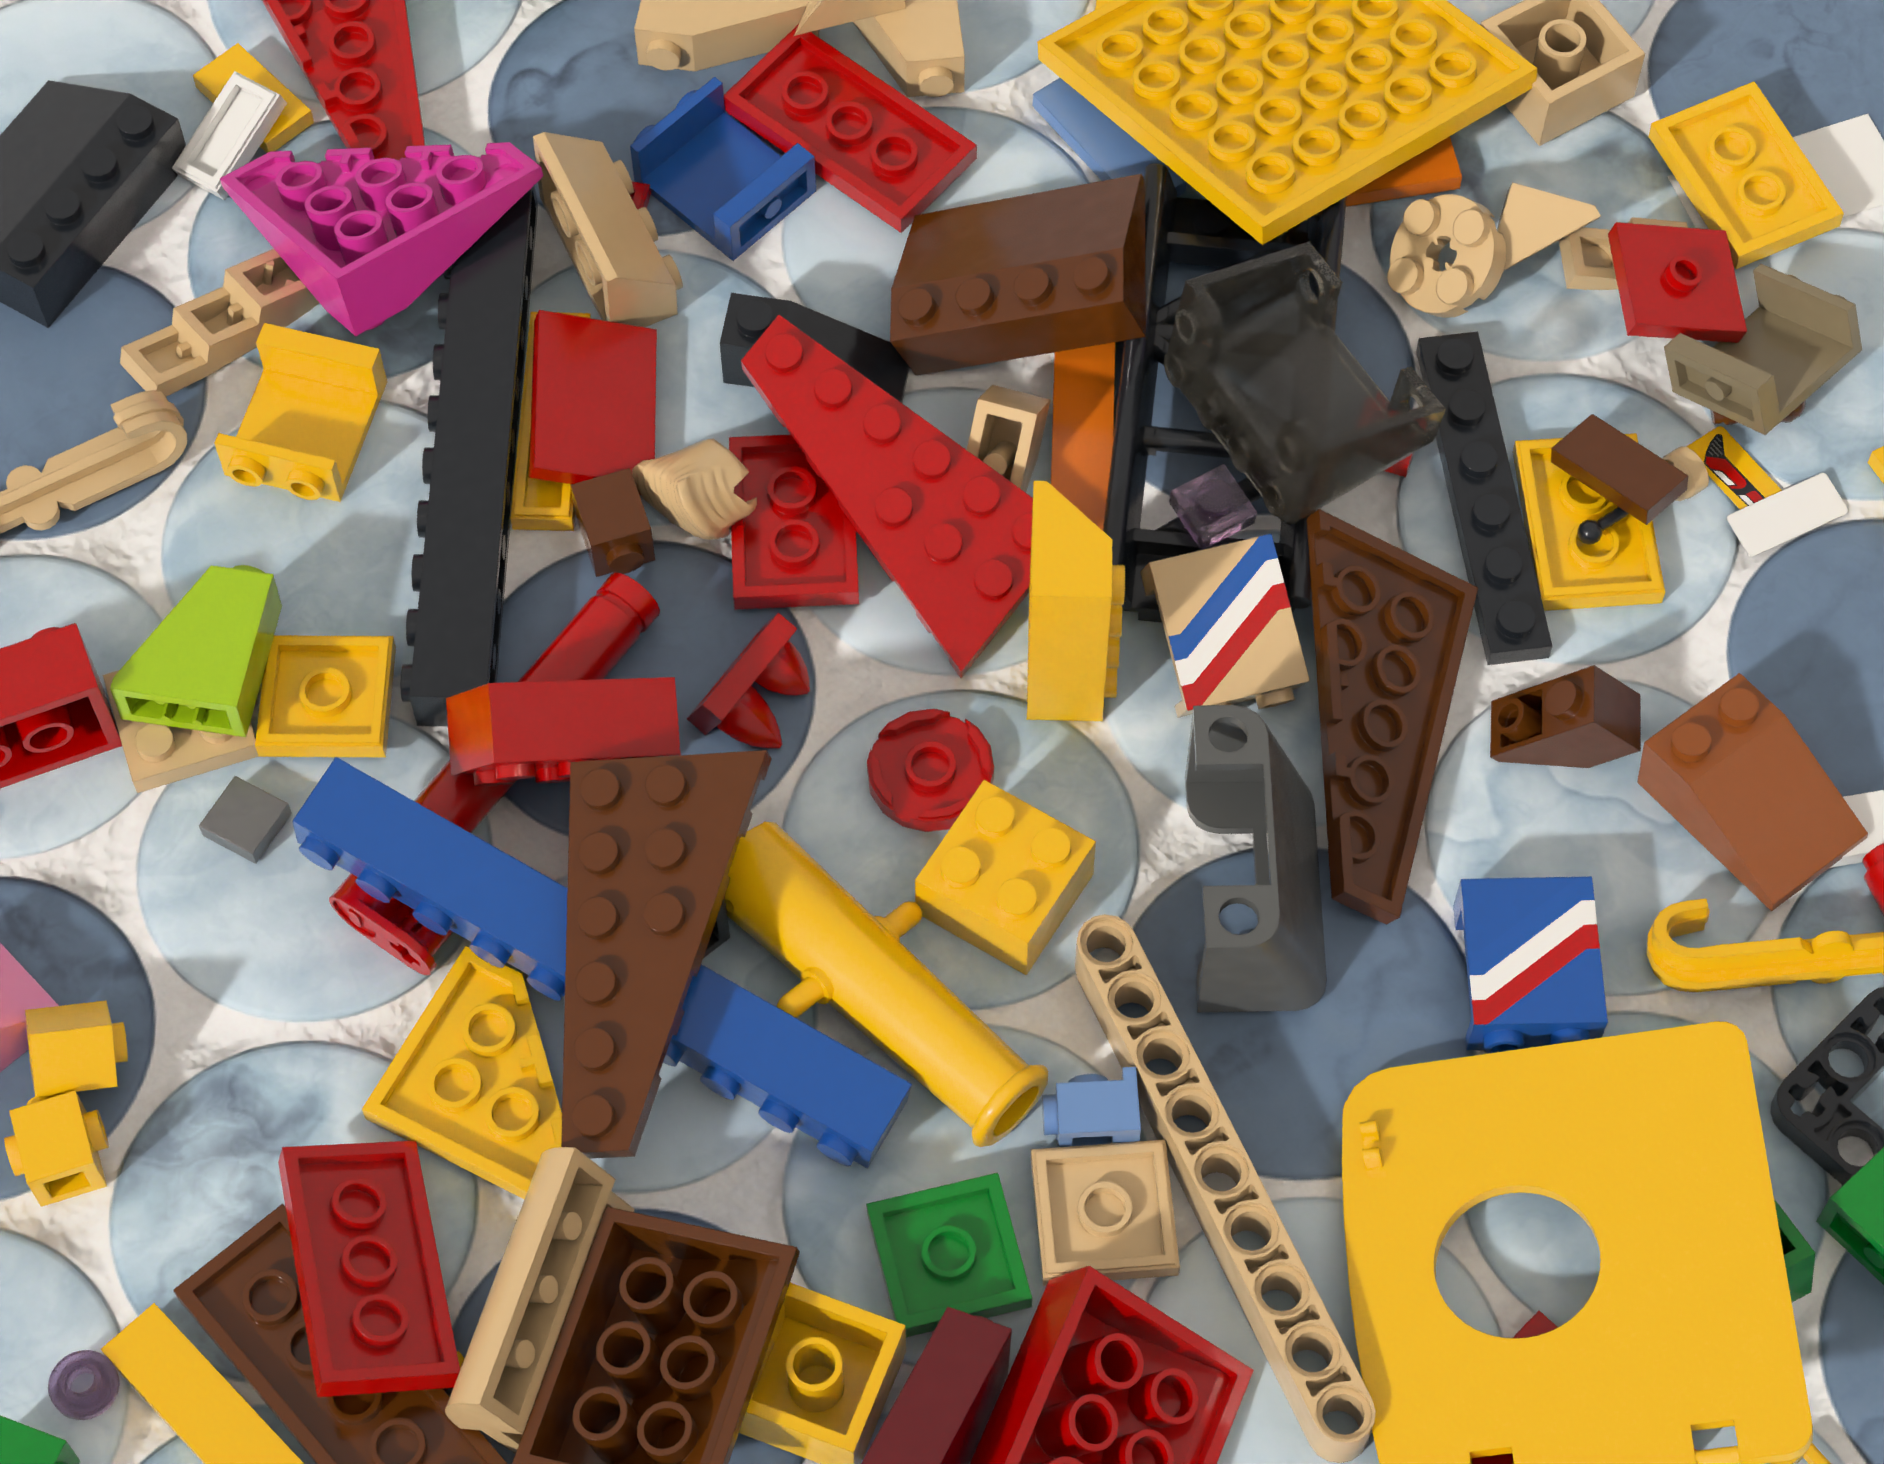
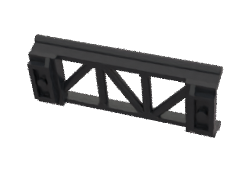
M1158 163L1146 166L1144 173L1146 337L1125 340L1103 524V531L1112 539V565H1125V595L1122 611L1138 612V620L1162 623L1155 594L1146 596L1140 571L1149 562L1246 540L1197 534L1284 484L1279 543L1274 542L1292 613L1295 609L1308 608L1312 604L1307 517L1320 509L1347 196L1262 245L1210 201L1177 197V191L1168 168ZM1170 262L1230 268L1165 304ZM1272 272L1304 275L1298 337L1179 325ZM1185 350L1288 360V365L1295 366L1290 424ZM1158 362L1264 437L1151 426ZM1156 451L1270 462L1269 465L1156 530L1140 529L1148 455L1156 456Z

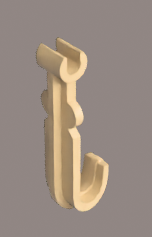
M161 391L139 392L110 404L114 413L113 419L118 426L117 428L47 459L42 473L37 468L27 465L12 470L7 476V489L0 492V534L23 523H26L29 528L43 531L50 529L56 525L60 518L59 507L73 511L79 510L153 476L174 464L183 454L187 445V432L184 429V419L173 403L168 401Z

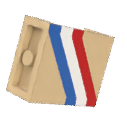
M1272 533L1149 562L1140 571L1146 596L1153 594L1156 596L1182 697V701L1175 705L1177 718L1191 715L1193 713V706L1233 705L1256 699L1258 709L1282 705L1294 701L1293 690L1300 688L1310 681Z

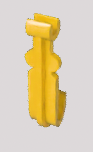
M1706 898L1682 901L1669 905L1659 912L1647 937V957L1654 975L1664 985L1677 991H1717L1792 984L1801 980H1811L1818 984H1827L1838 981L1844 976L1876 973L1884 975V932L1849 935L1844 931H1828L1812 939L1796 937L1721 944L1701 948H1688L1677 944L1672 940L1674 937L1704 930L1710 913Z

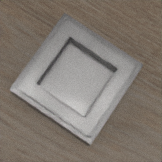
M234 776L202 820L199 828L204 837L256 864L292 812L287 802Z

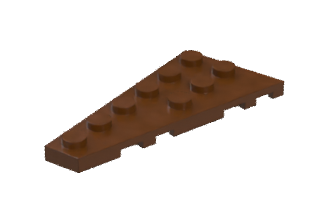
M1318 509L1307 517L1331 899L1387 925L1400 918L1478 587Z
M767 750L571 762L561 1147L576 1148L589 1159L635 1157L662 1079L659 1073L672 1035L677 1036L685 1012L682 1009L692 977H697L730 882L728 873L740 838L745 837L753 815L750 809L760 780H765L772 760Z

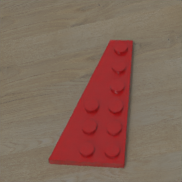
M262 0L346 148H371L374 159L392 158L400 160L401 158H406L405 150L407 146L425 145L406 0Z
M778 315L741 359L742 370L781 425L787 428L806 455L807 462L817 476L823 479L837 499L841 510L892 582L895 581L915 609L918 619L928 633H932L949 657L950 664L960 678H962L1029 594L1033 497L781 315Z

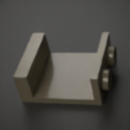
M1760 264L1753 270L1759 308L1745 319L1747 332L1739 343L1718 342L1715 346L1710 347L1679 333L1664 346L1674 393L1766 435L1862 351L1856 304L1842 296L1833 295L1805 283L1793 275H1786Z

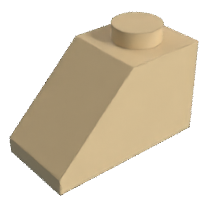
M991 385L977 400L967 451L1026 492L1038 459L1051 400Z

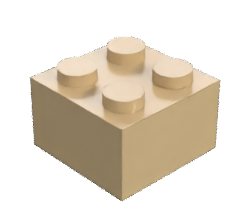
M1523 0L1480 23L1483 28L1538 68L1537 80L1532 83V89L1506 103L1505 106L1539 146L1633 98L1635 95L1645 53L1600 0Z

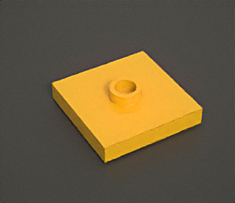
M274 635L262 679L255 741L258 756L386 757L396 655L394 637Z

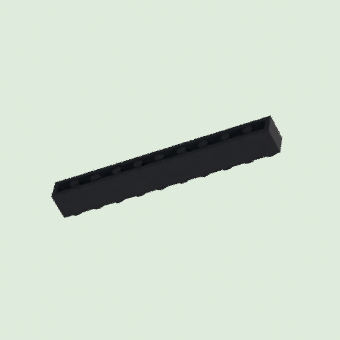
M535 185L443 273L445 279H450L449 293H440L438 299L439 329H445L444 344H435L433 349L434 380H440L439 395L429 396L427 411L429 432H435L434 447L424 448L422 458L424 484H430L429 500H419L417 508V532L419 538H425L423 554L413 555L411 571L412 588L414 592H419L418 609H408L406 618L407 645L414 646L413 663L402 665L400 680L402 702H411L417 726L448 727L446 698L487 683H497L511 525L510 516L538 214Z

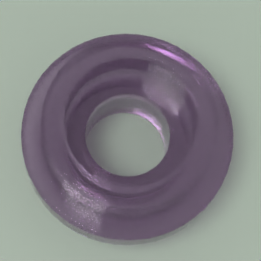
M92 1350L76 1351L61 1359L52 1370L48 1382L49 1397L56 1409L64 1416L75 1420L92 1419L103 1414L114 1403L119 1392V1375L113 1363L105 1355ZM84 1373L94 1375L93 1384L88 1390L80 1393L71 1391L72 1382L78 1375Z

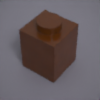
M630 468L570 485L576 519L596 577L615 572L622 574L630 573L641 567L644 563L655 561L651 527Z

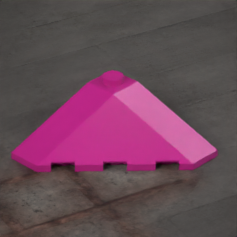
M510 142L487 143L485 148L486 155H481L480 157L472 155L454 156L451 144L407 146L405 150L406 158H401L400 160L392 158L374 159L371 148L327 149L325 154L326 161H321V163L312 161L295 162L292 151H270L221 177L220 181L223 189L322 307L354 336H358L367 330L380 326L386 319L412 304L544 175L541 166Z

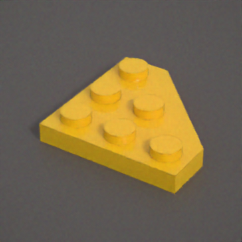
M465 946L366 1101L362 1111L366 1120L408 1141H416L418 1146L525 1199L541 1154L545 1150L561 1147L562 1112L522 973L506 965L503 968L493 966L482 960L469 947Z

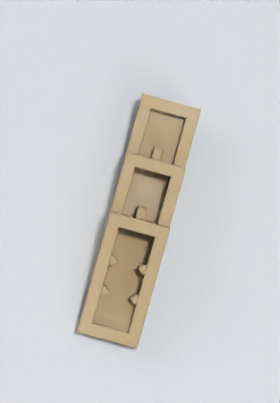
M271 249L225 269L223 287L173 308L172 325L122 346L120 364L145 391H161L167 397L209 376L256 348V341L264 323L287 327L313 309L319 302L275 249Z

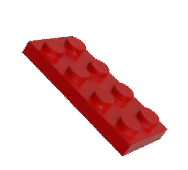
M797 25L724 94L725 111L785 153L797 143L815 157V174L902 233L913 222L915 215L921 214L977 159V144L812 32L794 36L798 28Z
M416 1141L282 1147L278 1165L317 1397L454 1388L460 1372V1366Z

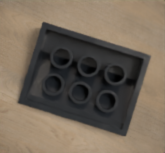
M50 80L46 82L0 135L1 303L47 328L52 325L178 176L172 167L186 146L178 118L130 93Z

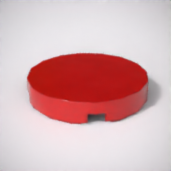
M935 708L910 711L890 721L878 734V740L873 744L872 751L870 749L867 759L870 794L882 813L903 827L924 832L948 830L952 827L983 780L993 784L994 763L991 746L980 729L967 719H965L964 723L958 718L950 717V712Z

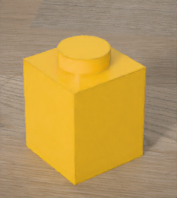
M106 1000L25 1010L30 1068L35 1097L63 1094L74 1090L79 1092L118 1087L116 1063L128 1062L124 1022H111Z

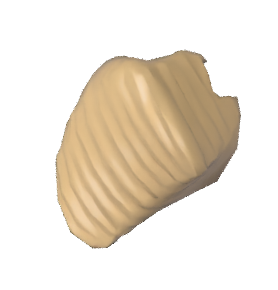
M715 439L702 440L660 458L644 460L632 469V475L638 492L646 502L667 518L670 523L704 540H717L728 537L731 533V526L750 515L757 505V498L745 502L734 494V487L749 471L730 450Z

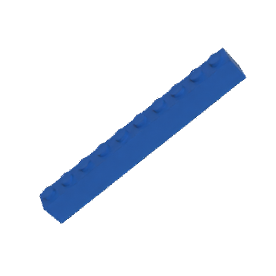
M335 757L292 821L297 843L301 844L299 851L311 862L326 870H333L335 865L357 876L356 884L377 900L389 903L393 897L413 908L414 912L412 915L431 931L440 935H446L451 930L472 942L469 947L473 953L487 963L499 968H503L506 963H509L529 975L527 982L534 989L551 999L560 1001L565 995L568 888ZM701 964L697 977H692L682 1006L685 1012L677 1036L672 1035L663 1063L673 1067L677 1066L679 1061L701 1073L700 1081L716 1094L730 1100H734L738 1094L759 1106L758 1114L772 1126L787 1133H792L797 1128L818 1140L817 1148L833 1161L845 1166H851L855 1161L868 1169L907 1103L912 1084Z

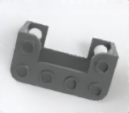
M1237 705L1193 706L1185 771L1186 806L1189 817L1196 826L1207 832L1217 834L1252 833L1255 885L1203 886L1205 946L1203 959L1198 965L1196 976L1197 1013L1298 1011L1308 1009L1319 1002L1325 993L1327 982L1315 804L1312 793L1266 723L1256 712L1247 707ZM1236 903L1247 905L1257 914V926L1247 934L1238 935L1230 933L1224 929L1219 920V914L1225 907Z

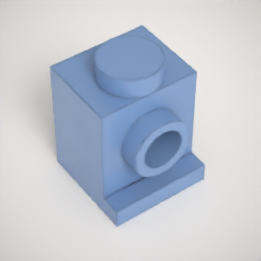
M1123 1067L1121 1080L1108 1081L1102 1075L1084 1074L1071 1078L1068 1083H1056L1055 1094L1042 1095L1044 1135H1056L1057 1147L1140 1141L1141 1124L1136 1067Z

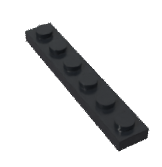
M1477 331L1419 338L1416 353L1467 578L1470 584L1478 587L1474 608L1487 665L1549 658L1552 650L1551 637L1479 333Z

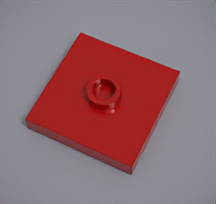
M1620 222L1614 224L1608 233L1628 336L1673 339L1679 333H1682L1695 340L1739 343L1746 334L1747 328L1725 230Z

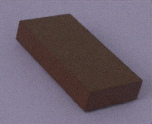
M1594 414L1586 418L1551 449V463L1645 525L1650 523L1687 490V474Z

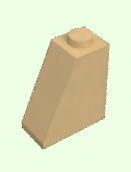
M905 0L906 9L853 21L906 97H941L946 94L964 92L965 56L957 0Z

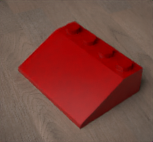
M1086 1266L1048 1281L970 1464H1217L1254 1370L1091 1266Z

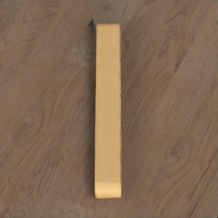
M1107 914L1094 916L1080 928L1076 943L1075 972L1084 994L1121 1068L1136 1067L1139 1104L1157 1140H1166L1168 1162L1310 1446L1318 1456L1329 1462L1344 1463L1352 1461L1362 1454L1368 1444L1376 1414L1373 1400L1136 934L1126 921L1117 916ZM1109 948L1116 951L1121 957L1115 961L1102 962L1093 958L1090 953L1095 949ZM1137 1003L1145 1007L1149 1013L1143 1017L1130 1018L1121 1014L1117 1008L1123 1004ZM1158 1058L1167 1059L1174 1063L1178 1070L1172 1074L1160 1075L1150 1071L1145 1064ZM1192 1115L1203 1120L1207 1127L1199 1132H1185L1177 1127L1174 1120L1180 1116ZM1211 1173H1224L1234 1180L1236 1186L1230 1190L1217 1191L1208 1187L1203 1178ZM1252 1231L1259 1234L1266 1242V1245L1254 1251L1245 1250L1234 1242L1232 1236L1238 1232ZM1272 1290L1285 1291L1293 1297L1297 1305L1286 1311L1274 1310L1265 1303L1262 1295ZM1298 1351H1315L1325 1359L1328 1367L1322 1371L1308 1372L1298 1367L1292 1356ZM1333 1411L1346 1412L1355 1419L1359 1429L1354 1433L1346 1435L1338 1434L1329 1429L1324 1422L1323 1416Z

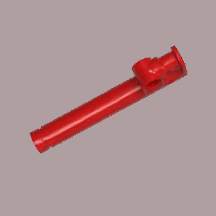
M618 572L611 574L597 590L596 596L588 600L518 682L605 679L636 643L640 633L645 632L659 616L660 608L658 603L634 579ZM449 760L414 801L472 833L518 779L513 780L512 784L474 786L473 775L451 776ZM350 873L329 898L333 909L352 928L420 974L431 975L437 966L433 956L453 934V931L449 930L446 935H440L431 931L412 915L414 912L413 908L393 897L389 903L377 900L363 891L355 882L358 877Z

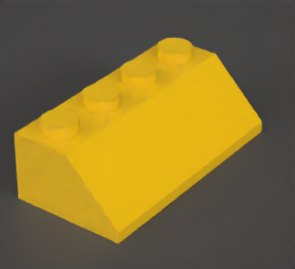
M1048 481L1033 482L1027 720L1103 721L1104 698H1116L1117 668H1119L1120 637L1122 634V605H1124L1125 565H1112V539Z

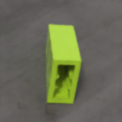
M211 565L113 677L110 690L121 719L246 737L282 609L274 575L248 565H238L233 568Z

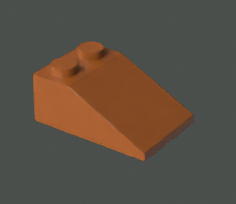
M1740 673L1644 742L1637 783L1771 911L1867 839L1868 832L1786 715Z

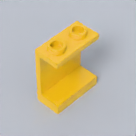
M264 323L256 341L264 369L236 437L218 433L214 442L224 475L230 476L236 482L246 486L256 487L264 484L286 489L295 496L307 500H317L321 497L341 502L387 385L380 349Z

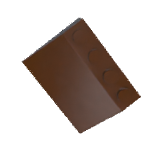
M1142 174L915 215L891 288L890 342L916 376L1146 337L1145 179Z
M606 1206L512 1464H729L800 1254L798 1248Z

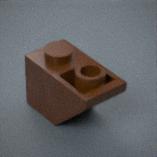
M1595 665L1491 701L1490 757L1498 762L1591 768L1641 751V695Z

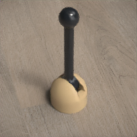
M1678 447L1662 458L1688 475L1687 490L1675 501L1691 498L1708 486L1709 477L1707 469L1701 458L1690 448ZM1617 507L1596 521L1585 520L1578 527V537L1585 544H1595L1601 539L1604 530L1628 516L1629 513Z

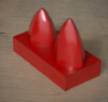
M778 612L757 632L686 719L704 735L717 727L725 734L745 744L761 748H780L782 746V739L776 718L767 702L751 685L756 682L769 691L783 695L808 694L810 682L807 667L799 651L789 641L797 628Z

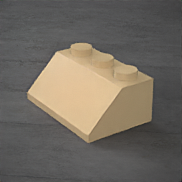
M542 132L533 136L536 163L541 166L544 175L538 181L540 199L601 320L647 327L677 315L676 290L683 288L679 270L670 255L661 257L654 243L658 240L657 230L647 208L637 209L631 199L630 194L634 193V188L624 163L621 160L612 162L603 142L548 132Z

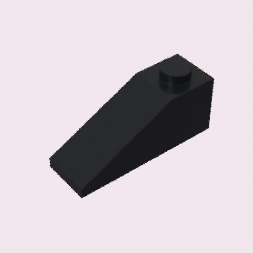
M731 293L720 339L723 383L754 387L742 370L741 359L775 318L781 315L903 403L910 367L891 342L792 301Z

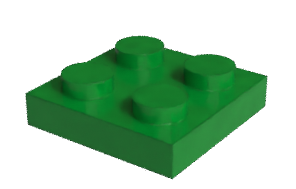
M998 1173L866 1204L867 1216L894 1321L906 1325V1338L934 1331L947 1307L985 1318L1032 1307L1030 1287Z

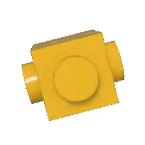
M75 1090L63 1094L33 1097L27 1102L26 1106L9 1110L15 1135L4 1138L7 1156L14 1175L25 1174L27 1185L41 1207L107 1187L98 1153L100 1150L109 1148L105 1127L98 1109L87 1112Z

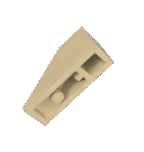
M641 0L634 27L638 65L653 66L660 70L699 71L768 53L800 23L809 0ZM820 30L812 31L813 34L819 37Z

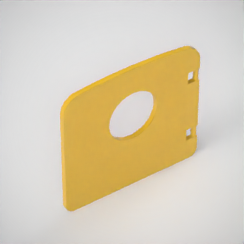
M1715 1021L1390 1067L1368 1075L1354 1086L1344 1104L1342 1117L1344 1230L1356 1345L1362 1380L1373 1400L1376 1410L1372 1432L1380 1464H1472L1471 1458L1510 1453L1513 1454L1514 1464H1765L1798 1458L1809 1449L1813 1441V1425L1748 1043L1744 1032L1736 1025L1729 1022ZM1509 1193L1539 1194L1567 1205L1588 1224L1600 1249L1598 1280L1593 1293L1584 1307L1562 1326L1550 1332L1528 1338L1515 1339L1492 1336L1467 1325L1447 1306L1439 1292L1436 1280V1262L1439 1248L1453 1223L1476 1204L1489 1198ZM1735 1426L1738 1446L1694 1450L1692 1431Z

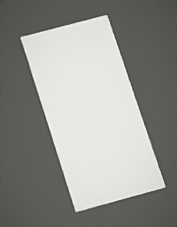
M1868 114L1793 137L1844 212L1843 218L1884 205V140ZM1674 175L1667 176L1695 228L1709 229Z

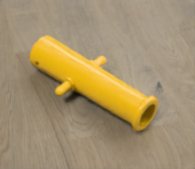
M763 822L748 830L745 837L740 838L728 873L730 882L725 894L727 916L801 979L799 984L780 998L777 1008L798 1018L816 1003L830 1004L972 1128V1141L976 1146H991L1007 1136L1039 1101L1048 1084V1069L1044 1065H1028L900 942V937L915 927L922 919L921 907L915 902L906 901L884 918L882 916H873L775 822Z

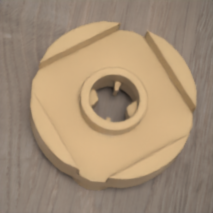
M1453 194L1439 195L1428 201L1418 199L1412 202L1405 210L1403 222L1399 226L1392 243L1390 267L1387 273L1389 286L1393 291L1400 293L1410 306L1430 315L1451 318L1468 312L1464 308L1472 305L1478 298L1485 300L1494 291L1504 270L1506 243L1503 233L1497 231L1495 222L1491 218L1494 217L1493 214L1482 204ZM1450 242V248L1457 251L1456 259L1453 264L1445 262L1446 270L1441 271L1438 257L1442 248Z

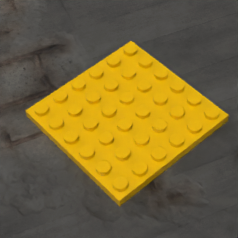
M1113 0L1037 41L1038 60L1262 245L1532 89V83L1537 80L1538 69L1447 0Z

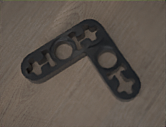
M1884 987L1877 988L1869 993L1783 1080L1771 1102L1770 1113L1772 1120L1780 1132L1841 1185H1844L1863 1166L1851 1165L1840 1156L1837 1148L1840 1139L1848 1136L1863 1139L1871 1147L1873 1157L1884 1147V1130L1853 1104L1884 1071V1032L1878 1037L1875 1044L1867 1036L1874 1027L1879 1015L1884 1016ZM1841 1048L1855 1052L1862 1059L1864 1072L1857 1077L1841 1076L1830 1066L1828 1060L1829 1053ZM1819 1082L1826 1091L1820 1096L1812 1113L1807 1111L1800 1117L1794 1114L1791 1110L1794 1101L1803 1100Z

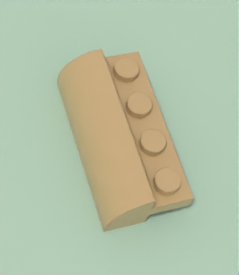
M551 1148L541 1154L445 1409L447 1417L459 1428L481 1430L515 1454L605 1208L607 1206L630 1212L635 1210L612 1192L616 1179L576 1148Z

